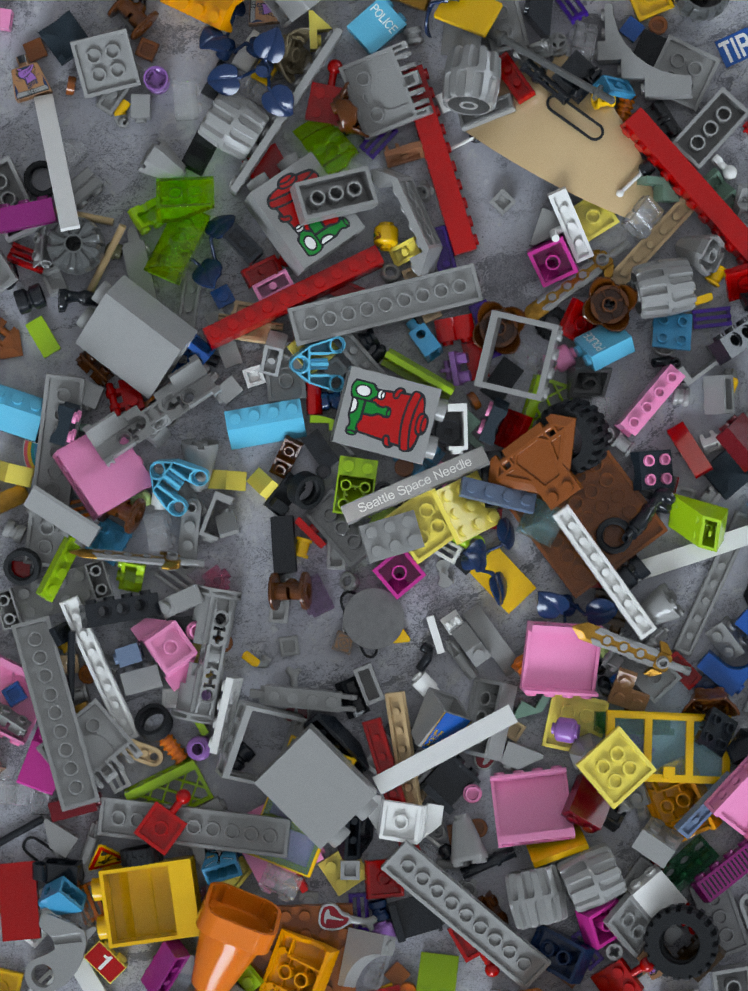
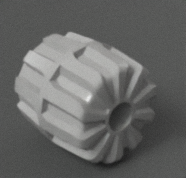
M466 44L464 47L458 45L449 51L443 73L442 98L446 108L459 114L471 116L485 115L494 110L501 82V58L498 52L488 51L487 47L483 45L478 48L474 44Z
M238 93L231 96L218 94L198 128V134L218 149L240 160H245L267 126L270 115L251 100Z
M687 258L659 259L632 267L630 275L631 287L638 293L635 308L641 318L668 317L695 308L697 296L694 290L696 289V284L692 280L694 274Z
M606 843L591 846L589 849L571 855L556 864L565 891L577 912H583L603 905L627 891L621 869L618 867L616 858Z
M546 864L537 868L529 867L505 875L508 903L517 929L537 928L540 925H550L568 918L565 889L555 864Z

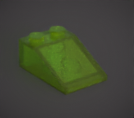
M214 176L156 179L158 223L180 222L215 208Z

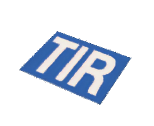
M748 27L714 42L726 68L748 58Z

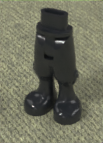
M59 289L58 312H65L68 304L72 302H79L83 306L97 307L98 304L91 299L95 292Z
M659 487L654 491L649 502L643 504L639 513L629 522L622 537L623 542L628 543L631 539L635 540L641 535L652 521L656 511L667 514L672 510L671 505L676 501V497L669 489Z

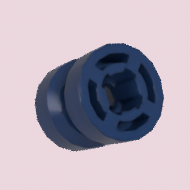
M321 392L323 411H329L331 408L337 410L341 397L340 392Z
M386 898L368 902L369 909L372 911V915L377 918V922L391 918L390 912L386 907L388 904Z

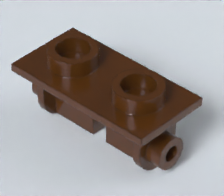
M86 351L80 353V356L75 360L78 362L77 365L86 374L91 369L94 371L90 377L99 386L104 387L108 380L115 376L110 369Z
M490 890L484 896L481 895L477 898L504 922L509 924L507 914L501 910L497 897Z

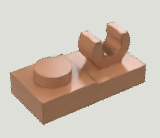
M420 140L402 145V147L395 143L396 148L389 150L388 146H385L384 155L388 168L425 158Z

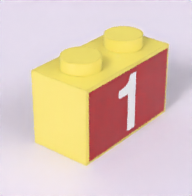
M99 939L84 954V958L110 984L128 966L126 963L128 960L122 953L119 952L117 954L113 948L109 949L107 939Z

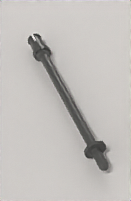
M494 27L490 28L487 37L496 41L497 45H506L590 92L593 94L592 99L594 101L600 98L609 104L615 103V98L603 91V85L600 84L598 87L591 85L508 38L507 32H501Z

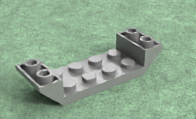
M390 168L371 169V179L374 185L378 188L392 187L393 193L401 203V211L406 214L408 226L415 234L416 244L422 250L421 253L409 258L413 272L417 276L434 273L443 246L412 177Z
M96 560L69 569L53 602L46 601L36 594L43 578L35 580L28 585H19L0 591V621L5 631L11 629V625L63 612L59 603L78 595L82 605H85L84 601L96 599L98 601L103 599V597L114 596L103 560Z

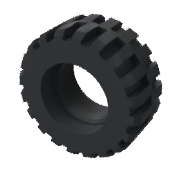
M580 398L565 399L549 406L548 409L541 413L540 418L536 422V425L541 422L545 426L548 424L546 417L550 414L577 418L576 427L582 437V448L580 452L573 450L571 471L574 475L600 464L601 460L607 455L606 451L610 448L608 440L611 439V433H608V428L610 427L608 422L606 423L604 420V414L598 412L599 408L597 406H591L589 401L585 399L581 401ZM554 430L549 432L551 436L556 434Z
M672 904L661 909L647 925L643 941H645L643 946L644 952L648 954V962H652L653 968L656 971L660 970L663 973L662 976L666 978L670 976L673 977V980L677 981L679 979H684V981L690 980L693 977L701 976L714 962L719 951L720 937L717 934V926L713 924L714 920L711 916L708 917L703 909L699 910L692 904ZM675 924H684L691 927L697 933L700 946L698 952L693 957L679 959L667 951L664 945V935L669 927Z

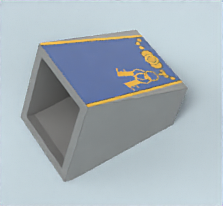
M429 687L413 725L411 735L415 740L414 743L419 748H428L469 726L472 720L457 696Z

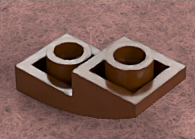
M286 435L269 472L284 479L291 471L304 443Z

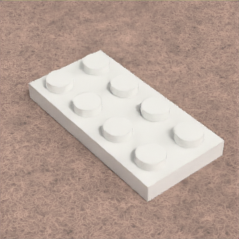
M226 677V680L222 682L221 691H223V694L217 704L219 712L213 722L214 734L209 740V753L217 755L222 752L238 705L244 679L242 677Z

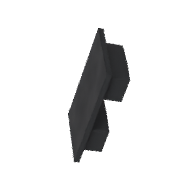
M644 29L633 53L645 63L654 67L667 38Z
M198 130L182 162L185 164L186 169L202 177L217 147L198 134Z
M504 356L487 379V383L512 388L524 370ZM486 388L480 389L482 393L493 401L496 397L504 400L507 393Z
M291 472L286 475L263 504L277 516H285L292 503L287 495L288 484L295 476ZM304 484L300 489L299 497L305 491L304 487L306 486V484Z

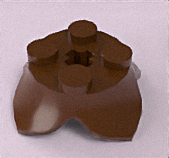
M346 82L340 93L330 103L333 113L339 116L340 120L337 121L340 132H345L346 135L352 134L369 138V135L363 133L360 125H358V108L347 99L349 98L347 93L349 82Z
M597 277L590 286L589 297L582 307V315L591 324L602 325L609 331L621 332L629 324V313L637 303L638 293L631 286L626 284L618 285L609 277ZM605 300L613 301L612 310L604 307V304H606Z
M495 301L484 302L477 313L478 322L472 332L473 343L483 349L492 310L526 317L525 312L513 306L502 307ZM502 318L500 325H503L504 328L501 334L498 332L494 350L503 355L514 354L520 346L521 339L519 335L525 324Z
M715 687L714 689L695 688L690 701L681 712L706 714V711L714 706L726 715L733 717L740 715L739 709L729 699L723 687Z

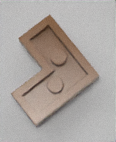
M619 667L607 702L632 711H645L650 695L633 689L638 677L637 672Z

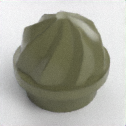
M118 243L111 257L112 260H120L123 252L122 244Z

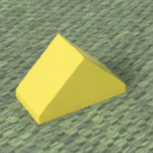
M0 460V481L31 488L35 469Z
M260 467L246 481L266 500L278 487V484Z
M213 470L208 488L246 491L247 472Z

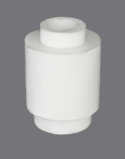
M420 671L417 672L411 679L413 681L411 685L423 697H425L429 687L440 690L437 687L438 684L425 671L422 673Z

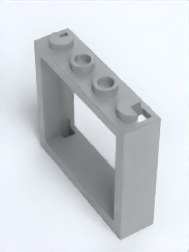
M492 310L474 386L544 402L548 397V393L550 394L549 380L553 379L555 373L553 364L559 356V349L557 347L558 343L563 339L564 330H562V326ZM502 318L552 330L537 394L487 383Z
M239 699L215 772L225 779L255 785L254 782L258 775L232 769L252 710L292 720L281 752L287 747L291 734L298 736L304 730L303 724L307 719L300 713Z

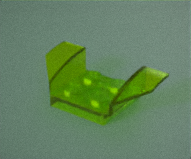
M307 121L292 131L308 153H313L328 175L345 169L350 161L360 154L349 139L340 132L338 127H334L333 124Z

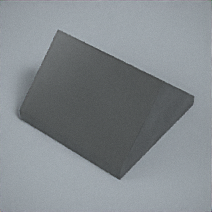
M592 367L569 368L567 370V398H605L612 374V367H603L597 371H594Z

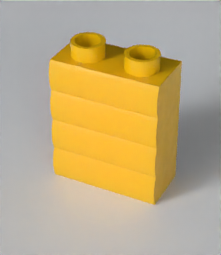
M194 854L164 858L160 862L142 866L122 867V865L103 867L98 871L99 877L91 879L94 901L102 900L104 916H98L96 921L98 936L100 940L108 939L109 949L199 936L196 920L201 906V898Z

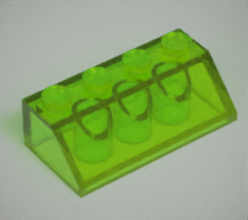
M194 208L174 211L150 255L144 271L180 285L206 234L205 230L211 216Z

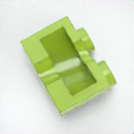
M156 197L127 211L129 218L142 236L149 233L151 228L157 230L164 225L163 220L168 217V214Z
M118 562V567L121 568V570L118 569L116 581H119L118 589L139 593L142 590L146 564Z

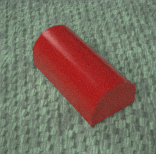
M305 382L307 396L306 414L323 415L322 388Z

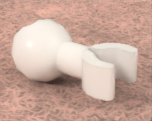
M716 154L711 162L722 170L725 179H735L737 169L733 165H727Z

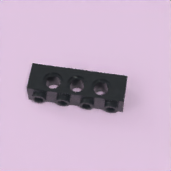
M746 318L735 323L736 328L732 325L724 331L725 335L720 333L714 337V342L708 346L720 366L748 348V320Z
M150 589L139 591V595L135 596L132 593L121 594L119 599H115L114 596L103 597L102 602H96V599L84 601L85 605H79L82 628H92L161 615L158 593H151ZM137 600L141 604L139 610L135 608V602ZM119 603L123 607L121 613H118L117 611V605ZM100 607H103L105 611L102 617L98 613Z

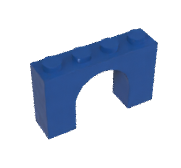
M748 607L734 623L747 635ZM710 649L696 666L717 685L723 687L731 697L735 693L738 695L745 686L743 684L748 679V663L743 666L729 665Z

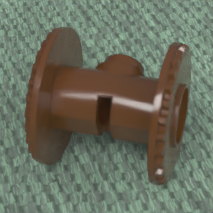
M117 0L109 9L107 15L112 18L120 13L125 19L129 18V23L135 28L130 38L136 40L154 24L159 13L154 11L147 16L145 14L147 9L143 3H134L132 0Z
M139 498L132 505L130 503L131 499H128L104 513L97 520L104 522L110 515L119 517V519L125 521V533L132 534L138 528L143 518L146 501L143 498Z
M277 572L271 573L268 581V600L272 610L276 611L279 609L281 600H300L303 610L310 608L313 590L311 577L308 572H302L299 582L294 578L281 582Z

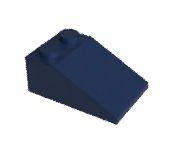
M546 925L537 927L530 943L551 960V964L547 967L546 971L569 984H581L596 950L582 941Z

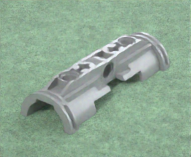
M196 354L188 358L190 362L168 375L171 382L153 393L157 401L144 410L140 411L137 405H135L118 417L113 411L92 426L87 424L82 428L107 467H110L111 463H116L115 458L165 428L212 395L217 397L218 393H222V389L211 379ZM192 394L195 396L193 401H185L187 395ZM123 437L130 438L129 442L124 445L120 444V440Z
M197 584L204 599L203 603L194 607L192 620L197 621L193 643L201 644L198 663L189 662L186 683L180 682L176 708H172L171 717L213 725L214 719L218 716L217 704L220 698L225 667H222L225 649L229 647L237 601H241L243 592ZM219 613H223L225 616V620L221 624H217L215 620ZM214 626L223 628V630L214 629ZM218 631V635L221 637L220 640L215 641L213 635L216 636ZM211 671V673L214 674L213 678L208 679L206 677V674H209ZM209 681V684L212 685V688L204 685V683L208 684ZM209 689L211 692L210 698L203 700L202 692Z

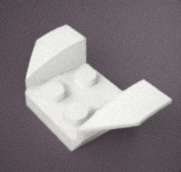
M376 795L372 798L378 806L368 817L376 828L379 839L397 842L407 840L411 844L417 845L442 824L444 805L427 803L424 806L387 800L381 795Z

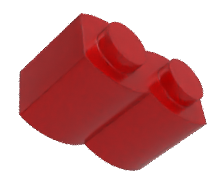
M472 313L433 321L437 341L443 347L454 345L453 341L461 340V343L473 341L474 323Z

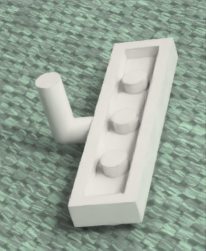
M564 186L548 193L547 195L560 223V226L549 231L552 241L558 242L560 239L559 234L564 233L576 263L593 257V251L566 187Z

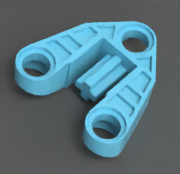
M337 336L306 344L290 358L289 367L306 383L334 392H340L345 381L341 375L310 373V370H328L329 366L328 358H311V355L341 353L345 349V341L342 337ZM334 339H339L341 342V346L337 350L332 349L331 346ZM297 358L303 361V366L300 369H295L293 366V362ZM335 377H338L341 382L338 388L331 386V381Z
M179 458L158 459L150 465L149 469L154 495L163 507L176 517L184 515L188 511L189 504L175 490L179 491L185 480L195 486H203L210 480V472L206 468ZM155 464L163 466L164 472L162 474L155 472ZM199 471L204 472L206 475V480L203 482L198 481L196 478V474ZM176 502L183 503L184 510L182 512L176 511L174 507Z

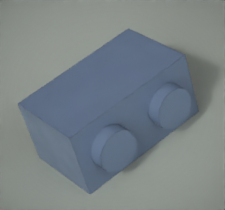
M139 641L114 649L113 658L115 664H119L120 668L146 659Z

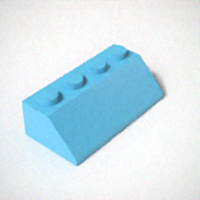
M0 384V430L35 442L39 434L43 398Z
M300 398L224 411L231 450L284 441L286 435L294 439L307 436Z

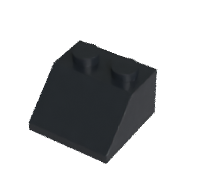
M525 0L523 15H527L526 21L541 39H548L551 29L553 0Z

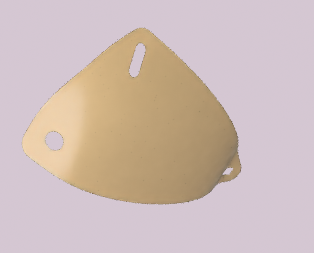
M566 54L560 57L554 56L552 63L561 67L569 57ZM517 60L515 64L520 70L521 66H519V61ZM549 69L546 71V75L550 78L555 74ZM526 73L522 74L535 91V96L520 105L513 96L515 112L466 131L492 150L559 188L565 186L567 192L603 209L650 227H654L662 218L658 202H653L652 186L637 185L636 180L624 192L622 197L616 195L617 190L622 189L639 173V165L643 162V159L631 138H627L622 133V128L619 125L623 121L615 109L604 106L595 110L591 104L592 94L590 92L579 105L572 98L569 102L603 126L604 135L597 141L588 139L549 111L546 106V100L551 94L539 83H533L532 78ZM502 79L498 97L511 93ZM555 97L550 99L549 106L551 109L590 137L597 138L601 135V128L568 104L562 105ZM641 205L653 211L650 217L639 212Z

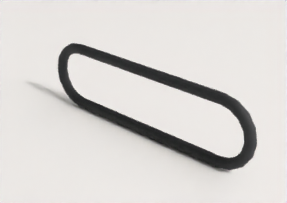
M550 95L547 98L546 106L548 110L592 141L600 140L603 137V126L572 103L568 102L567 104L601 128V135L599 137H590L551 109L549 101L554 96Z

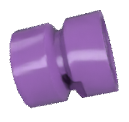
M152 66L145 71L143 81L152 94L161 95L169 89L170 79L166 70L160 66Z

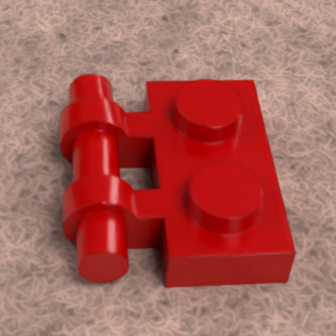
M123 379L118 381L119 388L115 389L113 383L105 385V394L110 401V412L114 411L117 417L121 415L122 411H127L137 405L140 411L146 408L142 394ZM122 396L123 402L118 403L117 397Z

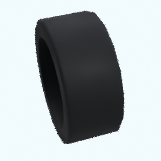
M39 160L33 162L24 173L23 181L25 187L36 197L53 196L52 186L47 190L41 191L36 189L31 182L33 172L40 168L48 169L47 161Z
M309 471L297 473L291 479L287 488L290 502L302 509L308 510L316 507L321 502L325 492L323 480ZM312 480L313 487L310 495L300 500V489L306 482Z
M609 518L604 520L596 530L597 544L603 551L609 554L624 552L630 546L632 539L618 547H610L603 540V532L606 527L612 524L621 526L625 531L628 523L620 518Z
M22 547L15 549L6 557L3 570L10 582L23 586L32 583L39 576L42 563L35 551ZM21 555L29 557L34 565L32 574L24 578L15 575L11 567L14 558Z
M150 703L138 711L134 724L138 733L145 740L157 742L169 735L173 728V719L163 705ZM155 714H162L164 716L162 724L153 731H146L144 729V724L149 717Z

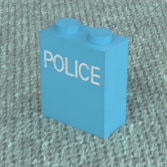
M390 0L374 1L347 25L349 33L369 55L382 50L407 28L405 23L407 19L401 12L396 13L393 9L394 5Z
M600 325L574 338L575 353L578 357H582L586 366L592 367L594 371L635 352L632 336L625 329L621 332H613Z

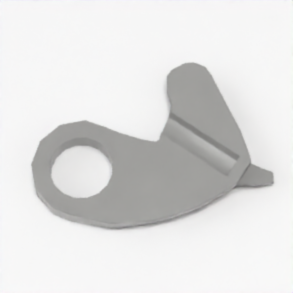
M47 913L40 918L39 927L52 937L55 949L34 958L25 968V980L33 991H55L67 984L81 965L87 940L97 930L95 926L84 930L74 922ZM45 964L52 969L54 980L51 985H43L37 981L35 977L37 965Z

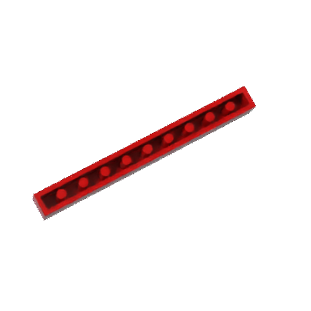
M422 64L413 69L403 72V75L418 70L423 83L410 88L409 91L424 87L425 92L421 95L413 96L412 99L416 103L421 99L429 98L430 103L416 109L419 110L431 105L434 111L429 116L415 120L414 124L423 147L427 168L435 188L436 198L455 257L477 250L476 245H479L477 235L473 234L471 227L474 225L471 215L467 216L465 210L468 208L466 198L461 197L460 190H463L460 178L456 179L454 172L457 171L455 161L450 160L449 153H452L450 144L444 140L443 135H446L444 124H440L438 117L441 116L438 105L434 106L432 98H435L433 88L429 87L427 80L430 79L427 68L423 69Z
M642 107L634 111L619 125L622 128V133L627 138H631L635 143L636 149L646 155L647 160L660 171L661 177H664L673 186L675 193L684 198L688 208L694 210L699 215L698 218L703 224H707L711 229V233L718 235L725 243L724 248L736 257L737 263L739 265L748 263V227Z
M373 245L203 328V335L211 350H214L288 314V308L311 303L381 269L384 266V260L376 245Z

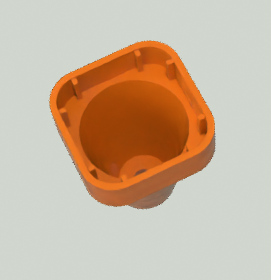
M212 882L209 885L196 920L199 936L191 983L196 988L195 991H230L257 955L268 954L278 932L282 915L277 905L265 898L224 882Z

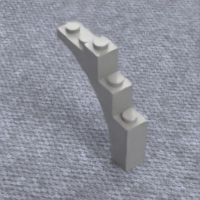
M604 3L605 9H601V21H605V28H601V37L605 41H597L598 47H594V59H598L599 65L621 64L617 66L618 77L629 80V82H645L641 83V95H645L646 101L692 99L691 75H678L661 71L637 57L626 45L618 31L614 18L613 4Z

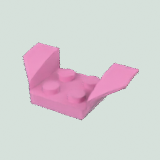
M145 618L130 628L139 643H144L165 673L166 677L164 678L174 692L180 688V682L186 683L189 662H194L198 652L176 620L167 621Z

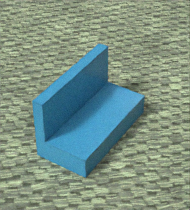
M602 75L593 84L595 87H598L600 84L603 85V91L611 96L629 100L636 96L629 80Z

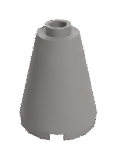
M196 438L182 440L183 460L206 468L210 472L211 479L219 449L218 441L212 439L196 441ZM199 471L196 474V478L198 481L203 482L206 480V475L204 472ZM210 480L203 486H195L189 482L188 485L194 492H204V489L209 487Z

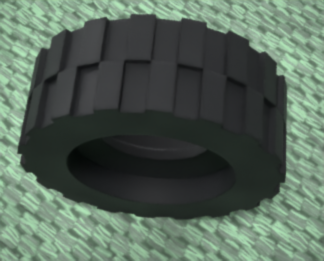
M149 844L120 850L122 867L142 866L164 860L163 854Z

